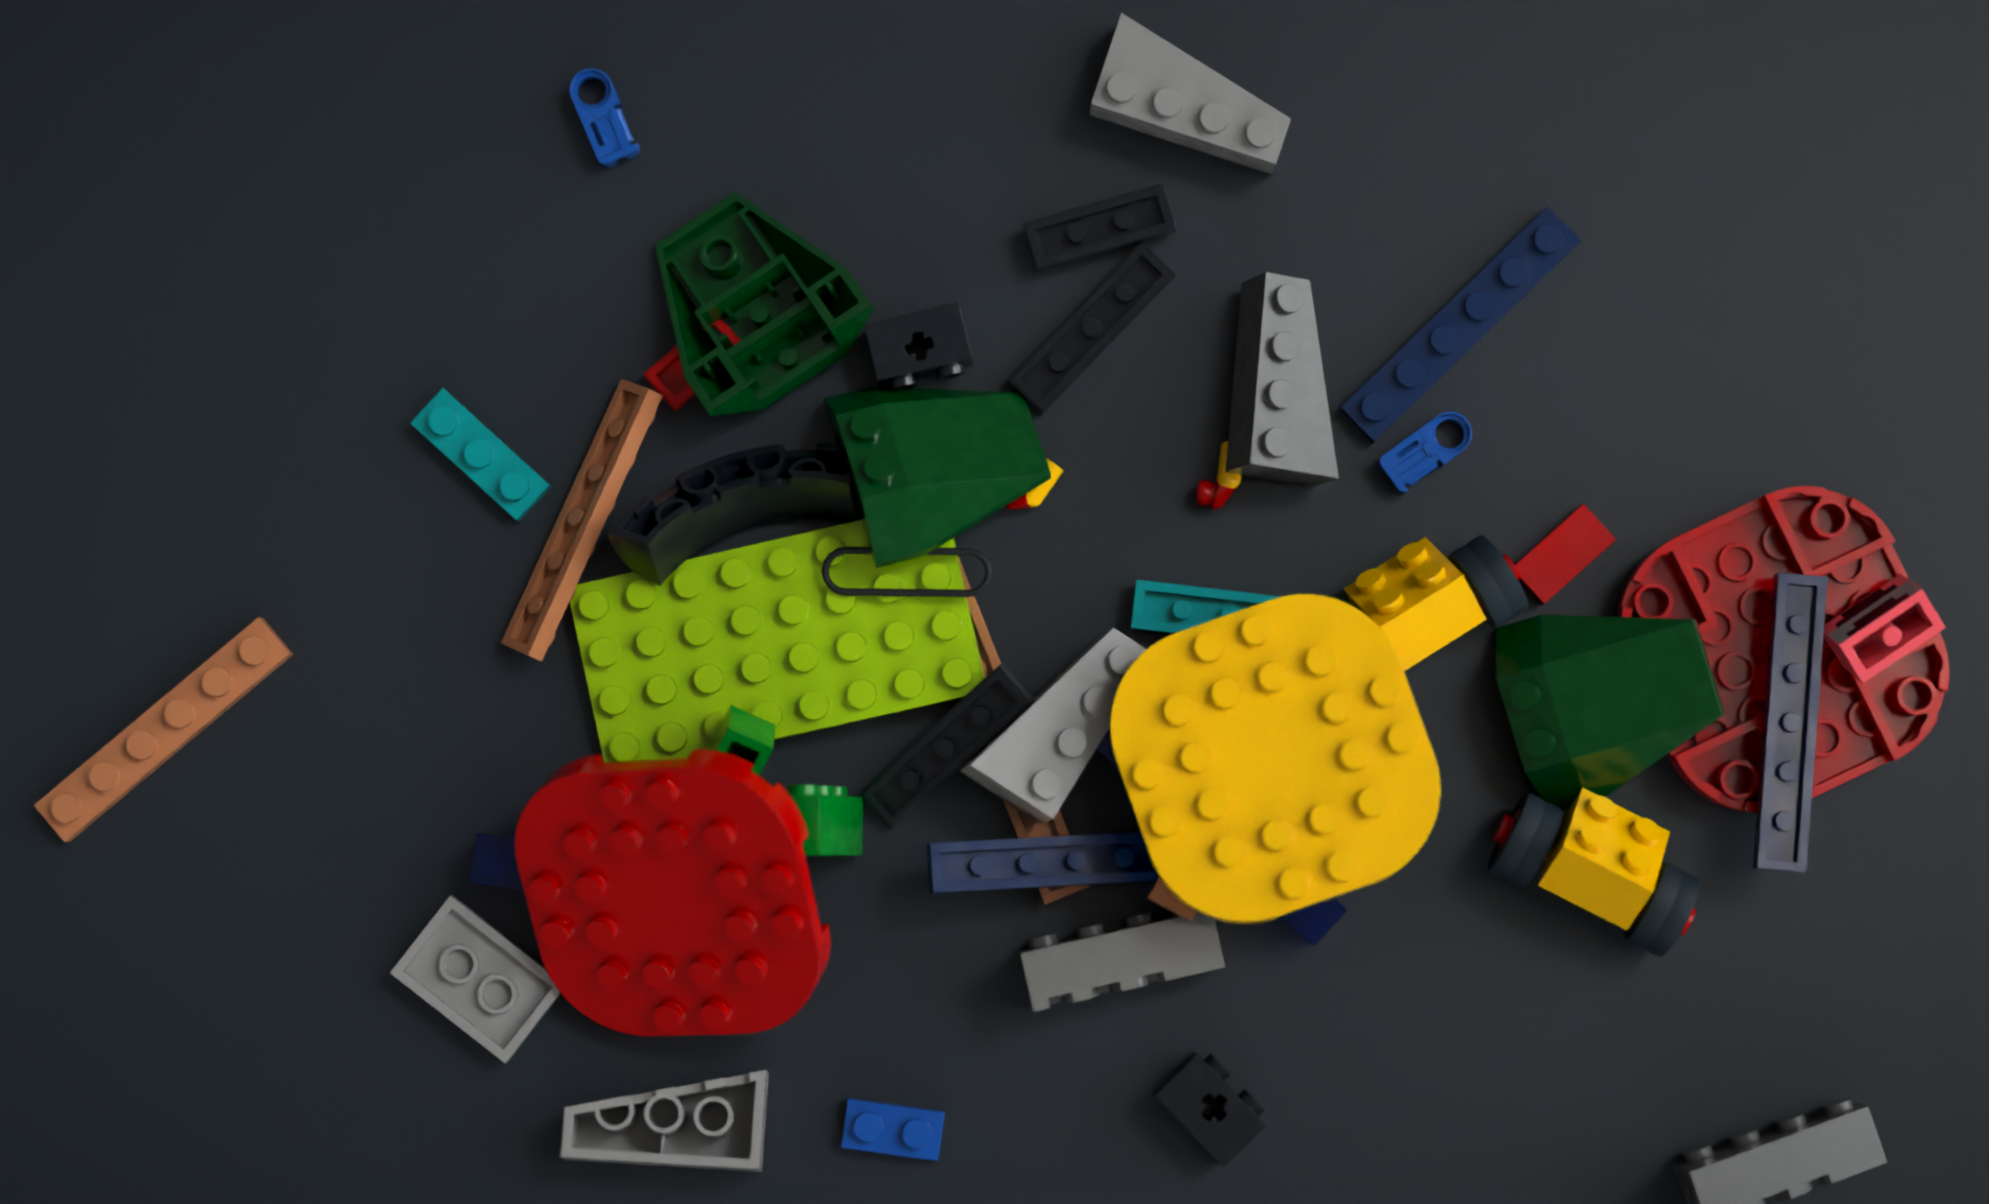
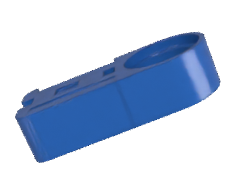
M587 68L578 72L570 83V96L600 165L604 168H610L617 165V160L621 158L631 159L640 153V146L638 142L631 145L634 139L621 111L623 106L608 75L595 68ZM590 79H597L606 86L604 99L594 105L586 104L579 98L581 85Z
M1457 412L1441 413L1384 454L1378 460V468L1384 475L1390 478L1392 481L1391 485L1398 494H1406L1409 491L1405 486L1406 484L1411 487L1439 465L1443 467L1469 446L1472 439L1471 425L1463 415ZM1452 421L1460 426L1463 438L1457 447L1445 448L1438 443L1435 431L1440 423Z

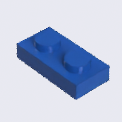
M848 1098L841 1148L938 1161L945 1111Z

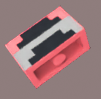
M1900 573L1824 625V638L1842 667L1864 683L1946 627L1923 589Z

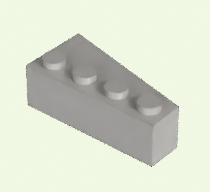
M1123 13L1120 15L1090 106L1091 116L1271 175L1275 169L1291 118Z
M1115 628L1103 633L1056 677L1043 692L1034 698L1035 701L1000 731L959 771L1039 824L1052 820L1110 727L1112 706L1120 682L1133 662L1147 649Z
M761 1070L739 1076L718 1078L696 1084L664 1088L637 1095H627L565 1107L561 1158L573 1161L762 1172L769 1073L767 1070Z

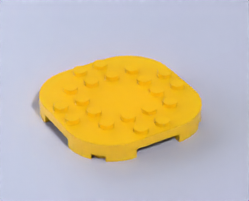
M1313 594L1282 596L1174 633L1153 644L1133 662L1120 682L1115 694L1110 720L1112 752L1153 868L1166 888L1179 901L1201 914L1214 918V920L1234 924L1267 922L1365 886L1374 885L1392 876L1404 867L1423 846L1433 828L1441 794L1439 769L1395 648L1382 629L1370 617L1345 602Z

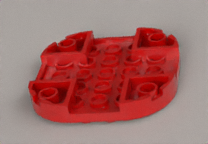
M1796 486L1776 490L1658 546L1637 565L1625 583L1618 602L1616 617L1696 619L1725 714L1667 754V757L1680 777L1694 791L1715 804L1736 811L1757 813L1774 574L1780 572L1828 577L1824 625L1900 573L1908 578L1892 545L1896 541L1890 530L1870 508L1857 499L1849 498L1837 492L1826 490L1825 487ZM1940 632L1864 683L1842 667L1823 636L1812 798L1889 761L1899 759L1914 749L1929 734L1938 720L1937 715L1942 705L1944 694L1948 691L1949 686L1948 654Z
M694 749L689 757L685 759L603 763L601 754L586 756L571 761L557 769L525 806L516 829L515 856L540 955L546 971L556 988L572 1006L591 1020L609 1029L636 1036L748 1034L766 1031L783 1024L796 1015L810 998L827 967L831 948L829 924H820L804 853L803 843L809 834L801 812L787 791L778 782L773 787L762 777L751 771L754 764L732 754L707 749Z

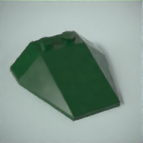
M733 192L654 244L683 374L710 416L767 408L844 357L874 310L873 305L847 268L736 192ZM723 319L741 341L732 345L726 333L722 334L713 323Z
M867 387L824 398V405L836 443H842L862 506L863 529L876 568L928 554L1051 479V472L1026 399L1020 392L921 388L890 391L889 387Z
M1541 614L1495 628L1496 680L1525 774L1542 800L1559 807L1563 812L1569 809L1582 787L1597 795L1607 797L1725 714L1696 619Z

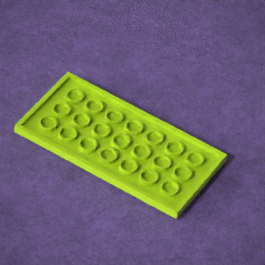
M863 520L687 559L669 575L661 586L642 578L636 572L577 584L575 594L570 601L604 763L685 759L689 757L694 749H708L730 705L775 724L774 740L964 698L985 679L967 597L845 596L830 590L823 581V562L828 554L837 548L869 547L863 529ZM952 538L938 548H956L955 539ZM844 554L836 557L829 568L831 580L838 587L965 590L958 555H924L876 568L872 554Z

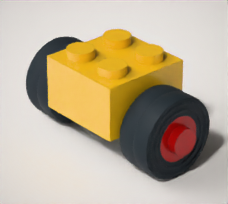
M1483 535L1474 538L1465 546L1452 552L1448 559L1424 537L1418 542L1407 544L1399 550L1396 556L1377 568L1364 571L1357 577L1356 581L1343 588L1352 606L1370 617L1389 638L1404 671L1483 621L1495 629L1528 608L1526 595L1518 581L1521 579V576L1508 555H1502L1494 544Z
M1583 787L1564 816L1563 811L1559 807L1545 802L1533 794L1526 793L1519 800L1510 816L1505 814L1502 817L1492 838L1496 844L1489 860L1488 870L1493 874L1506 878L1517 886L1526 887L1535 877L1542 863L1546 861L1538 884L1539 887L1625 930L1624 938L1628 942L1644 948L1655 956L1663 957L1674 945L1679 935L1683 936L1689 929L1696 910L1693 908L1701 884L1696 876L1681 871L1670 863L1662 862L1670 831L1658 826L1648 818H1642L1613 803L1607 797L1597 795Z

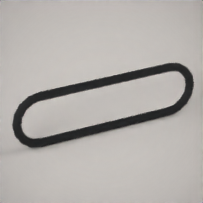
M869 547L837 548L828 554L822 566L823 581L827 587L834 593L845 596L970 597L983 592L990 584L992 578L991 563L986 555L979 550L971 548H936L926 554L969 555L979 559L985 569L984 580L979 586L969 590L842 588L834 584L829 575L832 561L839 555L871 554Z

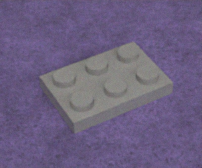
M454 895L448 897L390 972L395 978L504 1063H508L561 995L549 977L545 966Z

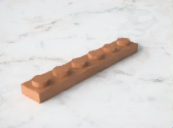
M623 379L620 380L501 644L541 662L543 661L548 647L555 638L556 630L568 603L575 594V588L588 559L595 550L596 542L608 515L615 506L616 498L628 471L635 462L636 454L648 427L655 418L656 410L663 395L641 385Z
M258 617L34 804L35 808L64 842L69 843L293 656V653L262 617Z

